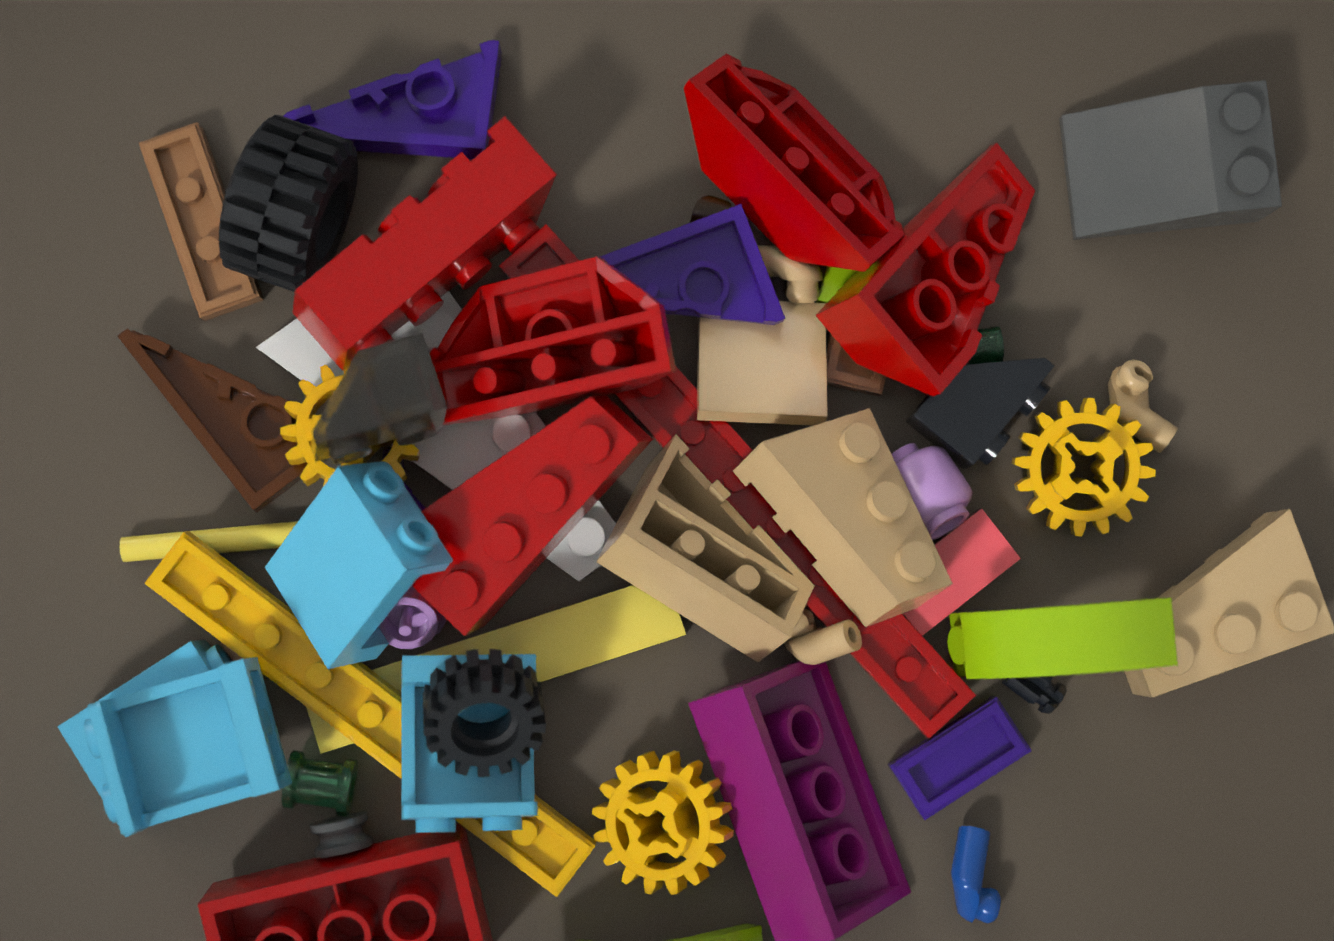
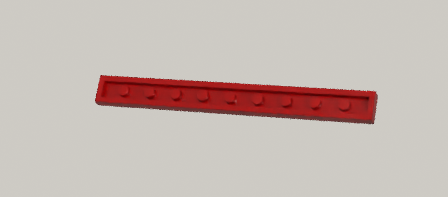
M545 224L501 263L499 267L507 278L510 279L580 260ZM676 366V372L646 386L614 394L662 448L677 434L689 447L685 455L711 483L718 479L730 492L731 495L726 500L753 530L760 525L813 583L814 588L806 606L825 627L849 619L857 625L861 634L862 645L858 651L849 654L926 738L930 739L976 696L903 614L864 627L812 564L817 560L791 529L785 533L772 517L777 514L776 511L754 485L750 483L745 486L735 475L733 470L753 450L727 422L697 420V389Z

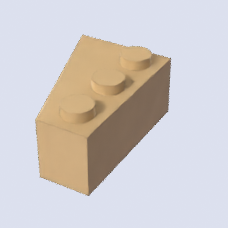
M870 408L762 441L733 470L745 486L752 483L776 511L777 514L772 518L785 533L791 529L816 558L817 561L812 564L864 627L916 609L953 584Z
M675 434L647 465L596 562L756 662H760L792 637L814 585L760 525L753 530L726 500L731 495L730 492L718 479L711 483L685 455L689 447Z
M1291 509L1264 513L1251 523V527L1223 549L1217 550L1193 573L1158 597L1171 598L1178 665L1124 671L1133 694L1153 698L1334 633L1333 621Z

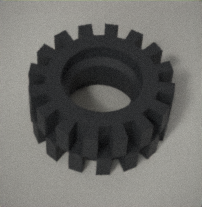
M478 649L466 651L467 662L463 664L459 662L456 655L446 659V673L436 667L430 674V685L425 684L423 690L424 736H426V746L431 754L437 752V762L445 768L455 760V772L467 776L470 766H477L478 777H490L489 766L498 765L502 775L512 771L511 759L513 758L521 765H524L531 759L530 748L538 751L543 743L542 733H546L541 683L537 682L536 672L530 665L523 669L522 658L514 654L509 657L506 663H503L502 651L497 649L489 650L488 659H479ZM481 703L498 704L509 709L508 713L501 718L485 723L471 722L458 716L466 708Z

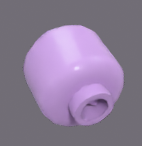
M910 443L892 453L932 541L948 534L966 520L969 516L966 507L972 498V489L944 448L929 446L919 449L915 443Z

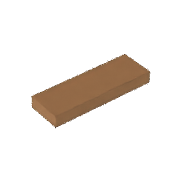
M196 122L140 142V149L199 317L207 321L263 301L264 299L256 278L225 268L222 264L219 251V223L226 191L203 127Z

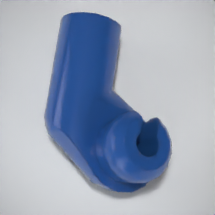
M960 826L951 868L956 909L961 917L971 923L974 919L984 923H992L999 914L1001 895L994 888L982 887L990 832L978 827Z

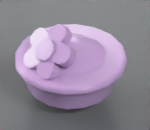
M410 586L378 627L389 642V645L400 649H414L424 646L441 631L446 618Z

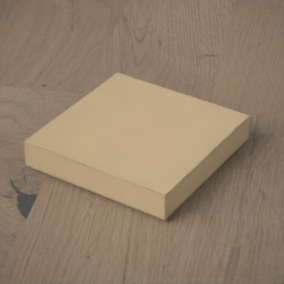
M779 301L786 319L776 325L698 317L697 420L810 426L826 422L828 417L826 328L815 316L824 307L825 303Z

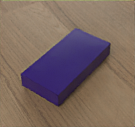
M991 696L937 731L930 739L927 738L887 765L921 818L926 820L1032 750L998 697Z

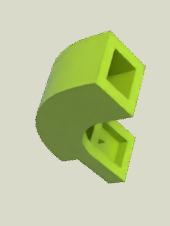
M1171 598L951 613L949 615L951 630L947 639L948 652L954 663V671L959 677H966V679L1059 676L1178 665Z

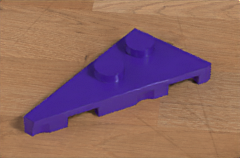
M489 40L480 43L481 52L445 65H441L438 58L419 65L408 74L396 73L348 90L350 99L316 111H312L310 104L286 112L283 117L354 142L356 151L455 158L463 152L468 159H474L487 148L490 140L487 130L493 125L502 56L500 42Z

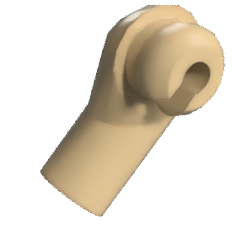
M757 245L769 277H779L787 280L786 296L790 302L813 303L819 298L818 281H823V276L818 265L793 261L787 258L775 245Z

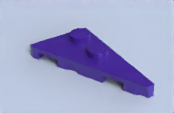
M742 204L600 256L662 303L665 314L776 325L786 319Z

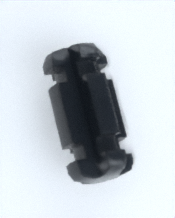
M1053 676L1003 678L1002 681L1004 685L1028 703H1038V710L1046 714L1052 713L1059 706L1067 692L1065 685L1062 683L1059 684L1057 682L1054 684L1051 682Z

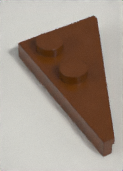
M128 328L117 335L255 513L259 512L301 480L300 476L308 464L305 462L299 465H290L285 454L291 448L297 446L298 443L284 440L280 434V427L296 424L297 420L289 415L284 408L288 400L264 392L254 384L214 365L205 364L173 349L171 345L150 335H143L134 330L130 331ZM348 429L337 431L343 434L347 444L354 440L353 435ZM318 446L312 447L315 455L323 463L336 454L331 449H319Z

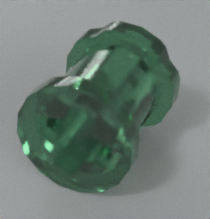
M293 750L287 763L292 784L282 788V807L294 809L296 804L300 803L335 809L336 815L347 817L350 813L355 794L358 760L347 759L343 764L307 759L303 751Z

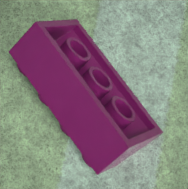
M797 660L734 683L688 703L715 778H719L722 782L719 789L723 800L732 805V810L728 814L775 941L836 940L911 893L826 662L809 665Z

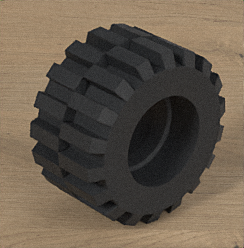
M273 115L267 118L244 147L227 187L219 223V251L223 266L295 292L299 286L330 262L340 244L354 201L358 178V161L354 142L280 115Z

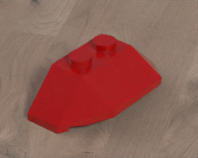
M727 53L687 81L683 89L702 172L735 205L742 204L745 215L787 258L797 262L865 272L905 236L901 223L895 219L894 205L882 175L795 87L761 70L743 67L739 59Z
M597 256L480 286L450 325L439 346L434 347L422 362L434 426L533 413L581 402L590 396H607L638 389L676 372L664 305L603 258Z

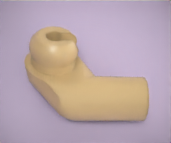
M1140 360L1126 361L1122 366L1116 367L1112 371L1108 381L1110 404H1116L1121 407L1117 423L1122 425L1130 420H1138L1141 426L1133 436L1141 442L1152 443L1153 450L1160 453L1172 440L1178 427L1149 408L1148 387L1149 383L1153 380V374L1149 366Z
M804 609L792 637L784 644L787 650L800 662L816 665L858 651L862 645V638L857 625L850 619L825 628L816 627L813 613Z

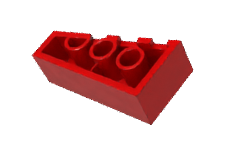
M590 396L421 511L426 520L436 530L438 538L452 557V562L445 571L419 576L411 586L463 636L484 627L653 439L607 396Z

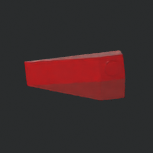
M998 143L991 145L903 227L904 237L868 270L854 273L815 316L856 364L933 397L941 394L977 351L982 334L977 331L986 306L994 303L1000 288V285L995 282L1005 254L1014 250L1035 189Z

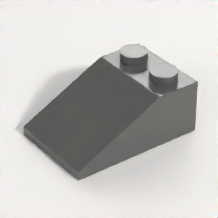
M1266 80L1202 86L1066 114L1059 118L1073 240L1252 223L1260 221L1282 207Z

